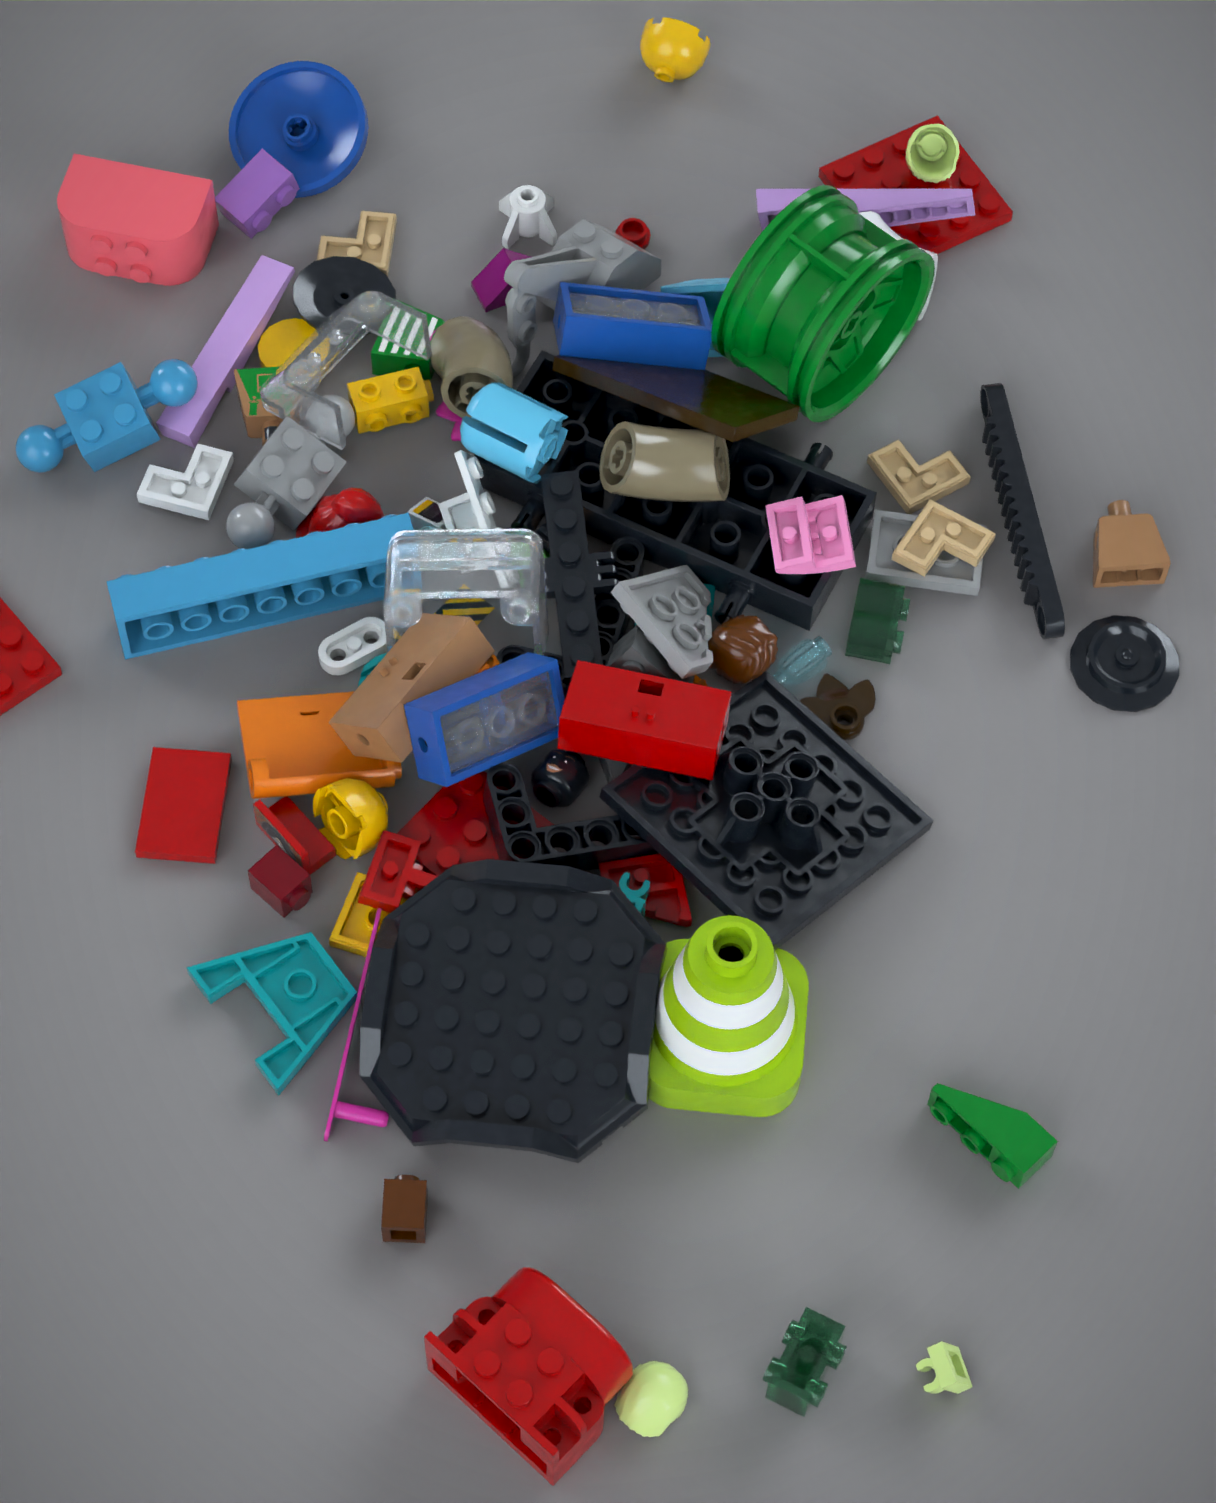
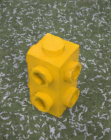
M419 367L347 383L348 399L354 410L358 434L368 431L377 432L385 427L402 423H415L420 419L429 417V402L434 401L430 380L423 381Z

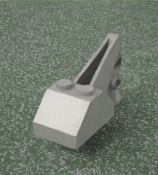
M582 219L558 238L552 252L513 261L506 269L504 275L505 282L513 287L505 299L507 305L508 337L516 348V357L512 364L513 378L524 369L529 360L530 342L534 339L538 330L535 310L537 300L555 310L560 282L644 290L661 276V259L608 228Z

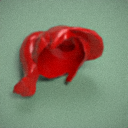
M353 487L344 489L338 494L327 495L319 500L316 507L298 525L296 538L306 536L315 531L325 532L343 528L350 523L361 524L378 520L384 517L383 510L376 498L369 492Z

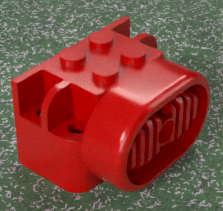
M531 1267L520 1268L492 1297L478 1298L465 1310L459 1308L453 1314V1322L438 1337L431 1331L424 1336L428 1370L552 1486L600 1437L604 1425L605 1405L633 1376L632 1362L616 1338L556 1282Z

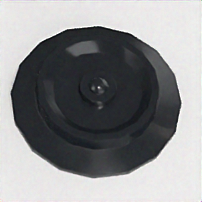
M332 256L314 261L300 271L293 284V304L301 318L314 329L334 337L358 338L377 332L384 323L393 299L396 300V290L388 276L373 264L354 257Z
M1113 615L1093 621L1078 633L1070 649V671L1078 688L1093 702L1114 711L1138 712L1157 706L1172 693L1179 678V656L1171 639L1156 625L1137 617Z

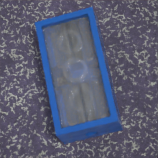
M567 282L559 283L553 318L559 356L705 370L711 344L712 325L704 297Z
M527 652L404 704L419 779L448 787L557 739L559 717L565 701L557 659Z

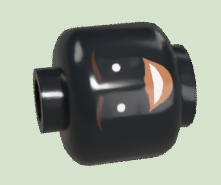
M562 749L550 751L531 774V783L535 797L542 804L552 808L568 807L589 782V773L584 759L576 752Z

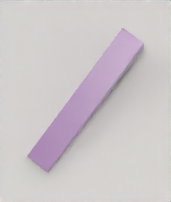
M756 189L757 211L762 231L788 204L810 189ZM837 189L856 203L858 213L876 212L889 227L975 215L972 189Z
M261 255L192 365L198 381L194 397L182 406H166L156 422L163 436L190 447H196L224 392L228 391L231 393L236 383L234 369H243L295 273L294 267Z

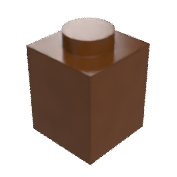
M398 1175L394 1179H384L381 1220L383 1242L425 1243L428 1207L427 1180H420L413 1175Z

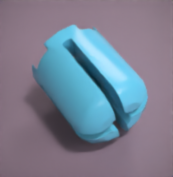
M491 383L481 388L471 398L466 412L472 417H463L460 426L461 443L468 451L531 483L537 484L541 481V475L538 474L550 458L556 460L568 432L567 429L562 427V421L568 418V416L503 383Z

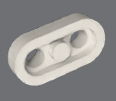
M366 617L325 638L318 649L319 662L322 669L332 675H344L366 664L374 657L384 654L391 642L388 625L380 618ZM376 639L377 642L369 644L366 643V640ZM337 656L344 657V659L341 661L332 660L334 657Z

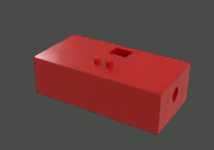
M577 660L559 717L557 749L713 780L728 724L732 691Z

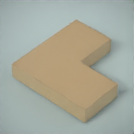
M361 211L357 238L321 236L317 260L332 256L354 257L373 264L388 276L397 224L396 214Z
M899 439L869 454L867 458L869 466L906 514H912L925 507L930 499L937 501L968 485L971 478L950 450L919 466Z
M930 499L893 551L891 560L924 577L943 550L977 567L993 543L996 533Z

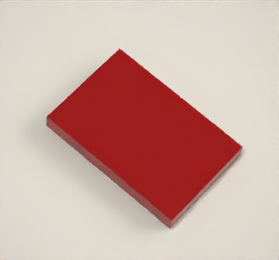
M153 747L135 848L136 858L216 863L232 763L231 753Z

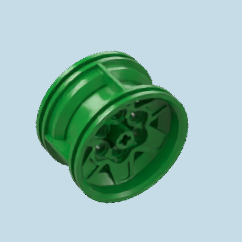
M830 185L817 186L788 204L761 232L738 264L721 296L715 312L711 331L712 345L715 351L726 357L734 365L741 368L747 367L785 395L788 402L800 406L799 412L812 422L829 420L849 407L873 384L905 342L928 298L934 278V260L930 254L919 249L913 242L907 239L896 240L858 213L856 203L843 195L835 187Z

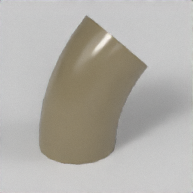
M459 316L447 320L437 329L431 340L429 354L433 369L442 378V399L450 411L461 418L465 416L471 418L472 416L466 412V408L471 398L481 388L491 383H503L513 388V372L509 352L492 328L472 317Z
M625 421L618 423L611 430L605 441L599 470L603 488L609 493L642 499L681 502L725 501L728 497L730 469L728 449L724 438L701 429L653 427Z

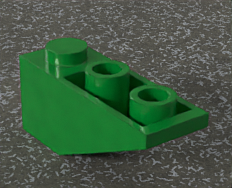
M939 1083L931 1089L927 1105L930 1106L932 1115L941 1124H949L958 1132L961 1141L971 1152L975 1154L980 1153L991 1163L993 1172L1005 1182L1010 1181L1019 1189L1052 1157L1058 1141L1028 1113Z

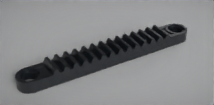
M1002 383L982 385L980 402L985 422L982 443L987 444L985 454L990 456L988 466L993 468L991 477L993 480H996L994 489L995 492H999L998 504L1002 505L1001 516L1006 517L1004 528L1009 529L1007 539L1012 542L1010 551L1012 554H1015L1014 566L1019 567L1017 578L1022 580L1020 589L1022 592H1026L1024 604L1033 606L1042 639L1063 637L1065 632L1063 607L1005 389Z

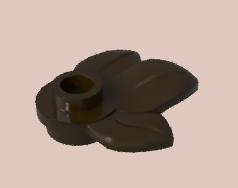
M826 673L818 684L816 697H806L801 699L800 702L843 740H851L861 734L864 728V717L873 711L876 697L874 687L868 679L855 684L849 690L835 677ZM845 720L848 721L851 725L845 726L839 724L838 722Z

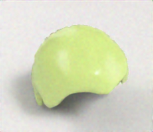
M942 124L921 126L913 132L908 140L905 156L906 164L913 175L924 182L938 183L939 181H944L950 178L951 174L956 170V163L960 152L959 143L952 131Z
M649 1361L638 1365L633 1370L632 1378L617 1394L614 1406L619 1415V1420L624 1422L630 1430H634L643 1437H659L672 1422L681 1416L685 1409L688 1398L686 1380L681 1373L668 1363Z

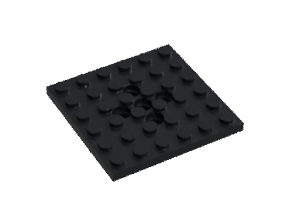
M767 671L731 695L728 724L713 780L635 764L601 789L599 796L724 915L744 917L758 924L769 936L775 950L929 831L934 821Z

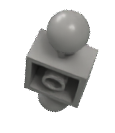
M331 394L316 399L308 411L307 421L310 428L308 431L286 416L234 483L238 489L255 501L254 503L248 502L238 505L230 512L227 518V535L236 547L251 549L267 545L275 531L273 515L293 531L307 517L346 464L344 459L326 446L327 442H337L346 438L354 427V410L346 399Z

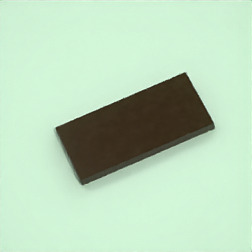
M554 356L553 371L731 442L796 421L798 418L800 406L708 370Z

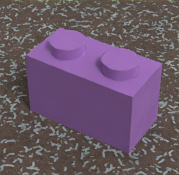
M262 148L216 195L215 201L221 214L252 239L258 232H262L269 226L272 217L282 207L288 206L294 200L300 188L293 174Z

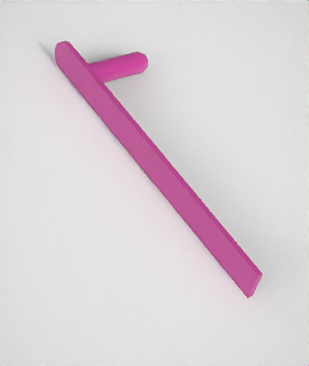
M381 908L377 909L324 1134V1141L326 1142L329 1139L334 1117L378 1127H386L389 1119V1113L386 1111L338 1101L371 961L372 948L379 927Z

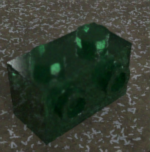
M808 1307L805 1308L799 1322L792 1319L781 1342L787 1345L781 1358L773 1357L763 1376V1381L768 1383L765 1398L805 1417L810 1405L818 1408L829 1385L823 1379L829 1367L837 1370L846 1352L847 1346L841 1344L846 1326Z

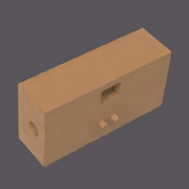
M421 613L332 717L329 724L354 756L402 763L413 750L404 704L475 675L495 650L471 617Z

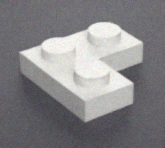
M197 443L185 473L149 464L137 492L138 502L209 520L234 462L233 452Z

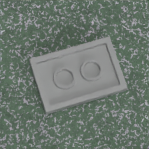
M875 509L865 580L978 596L983 558L977 567H974L943 550L924 577L891 560L893 551L918 515Z

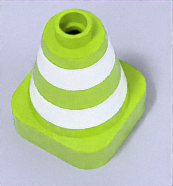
M727 915L713 918L701 925L690 939H677L667 942V953L657 998L650 1058L648 1098L660 1106L671 1109L751 1117H768L786 1109L798 1093L803 1068L809 991L808 976L803 965L789 952L779 948L775 950L769 936L758 924L740 916Z

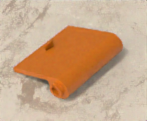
M355 691L237 700V711L252 799L315 794L318 789L346 778L365 781L374 789L394 787L395 779H401L402 776L401 762L354 756L329 724L332 717Z

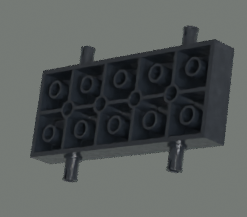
M541 350L518 386L517 391L568 416V418L562 421V427L567 429L568 432L557 459L550 458L538 474L579 470L586 533L609 544H613L614 541L621 537H634L644 546V559L667 569L688 565L703 584L714 585L715 590L726 594L721 606L714 614L715 619L720 624H723L727 617L731 619L741 615L747 604L810 631L843 570L815 574L776 573L765 505L801 496L805 504L842 495L846 503L853 550H855L873 518L877 492L825 471L824 469L833 457V452L825 445L819 454L818 451L822 443L812 444L805 460L801 461L750 438H744L735 442L726 440L730 483L728 497L725 501H662L609 493L603 488L600 481V459L605 441L611 430L618 423L626 421L663 428H699L553 371L555 355ZM475 454L474 456L478 459L483 470L484 477L480 478L482 487L523 505L520 513L512 522L511 528L515 533L522 534L523 530L526 529L524 535L532 538L534 531L545 515L541 481L537 484L531 483Z

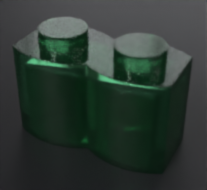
M860 578L845 656L890 664L892 653L900 654L904 631L897 630L899 620L907 621L911 600L903 598L905 586Z

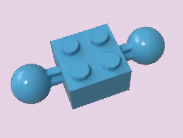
M168 359L162 361L154 368L149 383L137 388L122 362H119L54 394L67 423L56 429L45 425H34L26 428L19 435L16 442L17 458L30 471L38 473L48 472L60 463L64 449L77 443L83 458L94 472L161 440L147 408L159 402L170 407H178L188 403L194 397L197 390L198 381L196 373L186 362L178 359Z

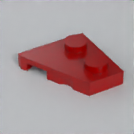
M660 854L598 864L599 876L613 880L618 887L620 878L625 872L630 873L628 888L631 890H639L645 879L650 881V890L645 906V917L683 927H690L692 925L683 876Z

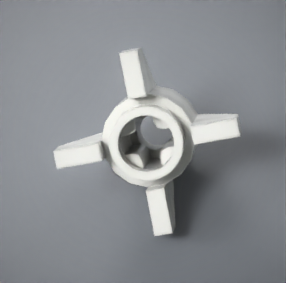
M531 185L520 186L504 196L499 201V211L510 218L502 236V246L509 249L519 240V235L529 238L539 234V238L553 247L557 242V232L547 212L554 207V198L538 187Z

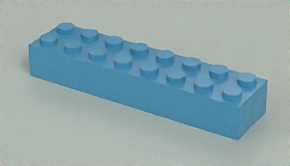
M409 513L400 515L390 514L374 521L361 524L350 523L339 529L325 532L315 531L286 541L276 540L260 547L251 549L241 548L229 554L211 558L201 557L193 562L176 566H162L154 571L137 575L126 574L115 580L106 581L125 660L423 591L420 549Z

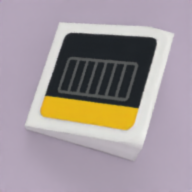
M425 497L410 508L407 513L410 515L415 531L440 542L447 533V529L438 506L439 502Z

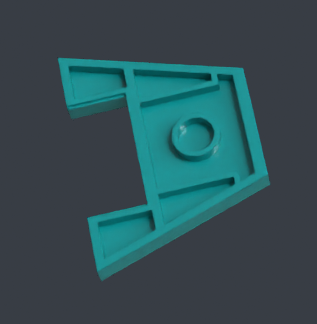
M312 932L187 967L188 975L210 1004L245 982L287 1039L255 1059L257 1068L278 1096L351 1008L357 998L355 988Z

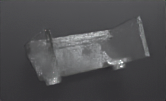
M367 291L359 294L334 311L262 384L260 396L264 409L281 419H284L286 416L290 417L310 434L343 450L346 446L340 406L314 391L320 385L321 380L369 331L428 360L432 356L427 315L378 291Z
M523 528L403 530L393 535L387 548L383 604L387 652L405 633L404 628L411 627L420 620L423 612V599L499 598L502 617L508 623L515 626H532L534 654L544 656L549 635L543 544L540 537L532 530Z

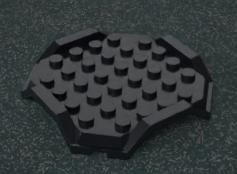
M494 859L452 865L389 913L382 921L372 948L360 1026V1077L413 1146L454 1143L532 1151L579 1163L603 1144L602 1141L621 1126L624 1128L648 1109L650 1058L659 984L667 953V945L611 879L570 866Z

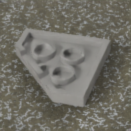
M688 565L620 581L611 591L612 595L620 603L621 609L631 616L644 632L645 638L659 650L667 660L669 667L682 679L705 672L713 663V651L708 650V641L712 637L711 616L707 615L706 608L711 602L710 591Z

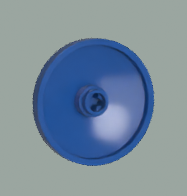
M294 61L275 66L263 72L249 83L234 105L228 131L230 148L241 170L263 148L293 174L300 188L295 198H302L322 193L334 187L349 175L364 152L369 126L364 102L357 89L346 76L325 64L311 61Z

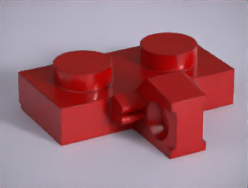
M383 831L361 889L358 903L376 909L381 908L382 911L391 913L400 906L402 897L409 899L438 876L424 872L423 866L415 863L421 842L393 832Z

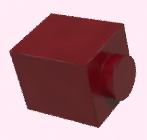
M278 845L274 846L247 870L251 889L283 918L291 911H298L304 907L309 901L311 893H313L310 874Z

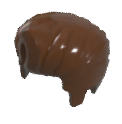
M742 614L731 618L712 630V637L708 641V650L713 651V663L709 666V669H716V673L719 676L723 675L725 679L735 684H745L758 678L776 660L778 637L757 616H744Z

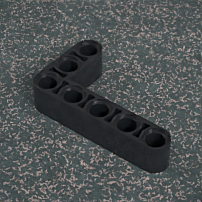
M625 536L618 538L610 549L611 552L616 554L617 562L613 565L618 568V576L614 579H618L620 582L643 576L645 551L643 544L634 537ZM628 559L632 560V562H624L621 560ZM612 593L596 594L595 597L601 654L605 655L602 656V662L605 666L608 664L614 644L625 635L630 616L621 609L620 603ZM607 621V622H612V623H615V624H612V625H604V624H602V623ZM509 645L498 652L496 658L500 664L527 652L557 659L564 699L566 698L570 684L565 685L561 655L519 645Z
M500 763L491 767L487 773L483 802L499 860L570 866L582 871L598 869L599 863L659 854L644 839L637 840L630 835H640L619 815L537 828L519 769L509 763ZM497 786H503L509 790H501ZM505 820H514L519 824H510ZM593 841H599L605 846L595 845ZM553 848H563L567 852H558ZM515 854H523L528 858L521 859L516 857Z

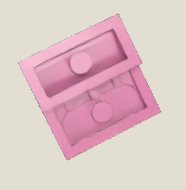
M842 495L805 504L801 496L765 505L776 573L815 574L856 567L846 503Z

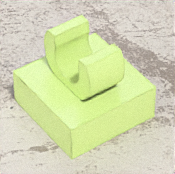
M942 1341L927 1348L930 1358L922 1359L916 1364L917 1370L921 1372H927L931 1369L935 1370L936 1377L934 1381L923 1386L926 1392L937 1394L947 1390L959 1394L973 1387L957 1346Z

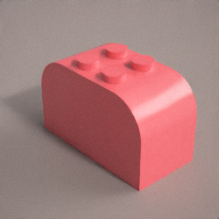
M74 153L57 196L64 238L71 260L85 270L97 272L104 276L132 279L139 283L148 282L164 286H174L195 278L206 263L219 227L212 180Z

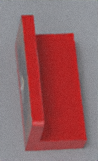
M284 796L269 808L260 799L253 803L256 825L275 846L278 845L310 875L336 856L335 847L288 796Z

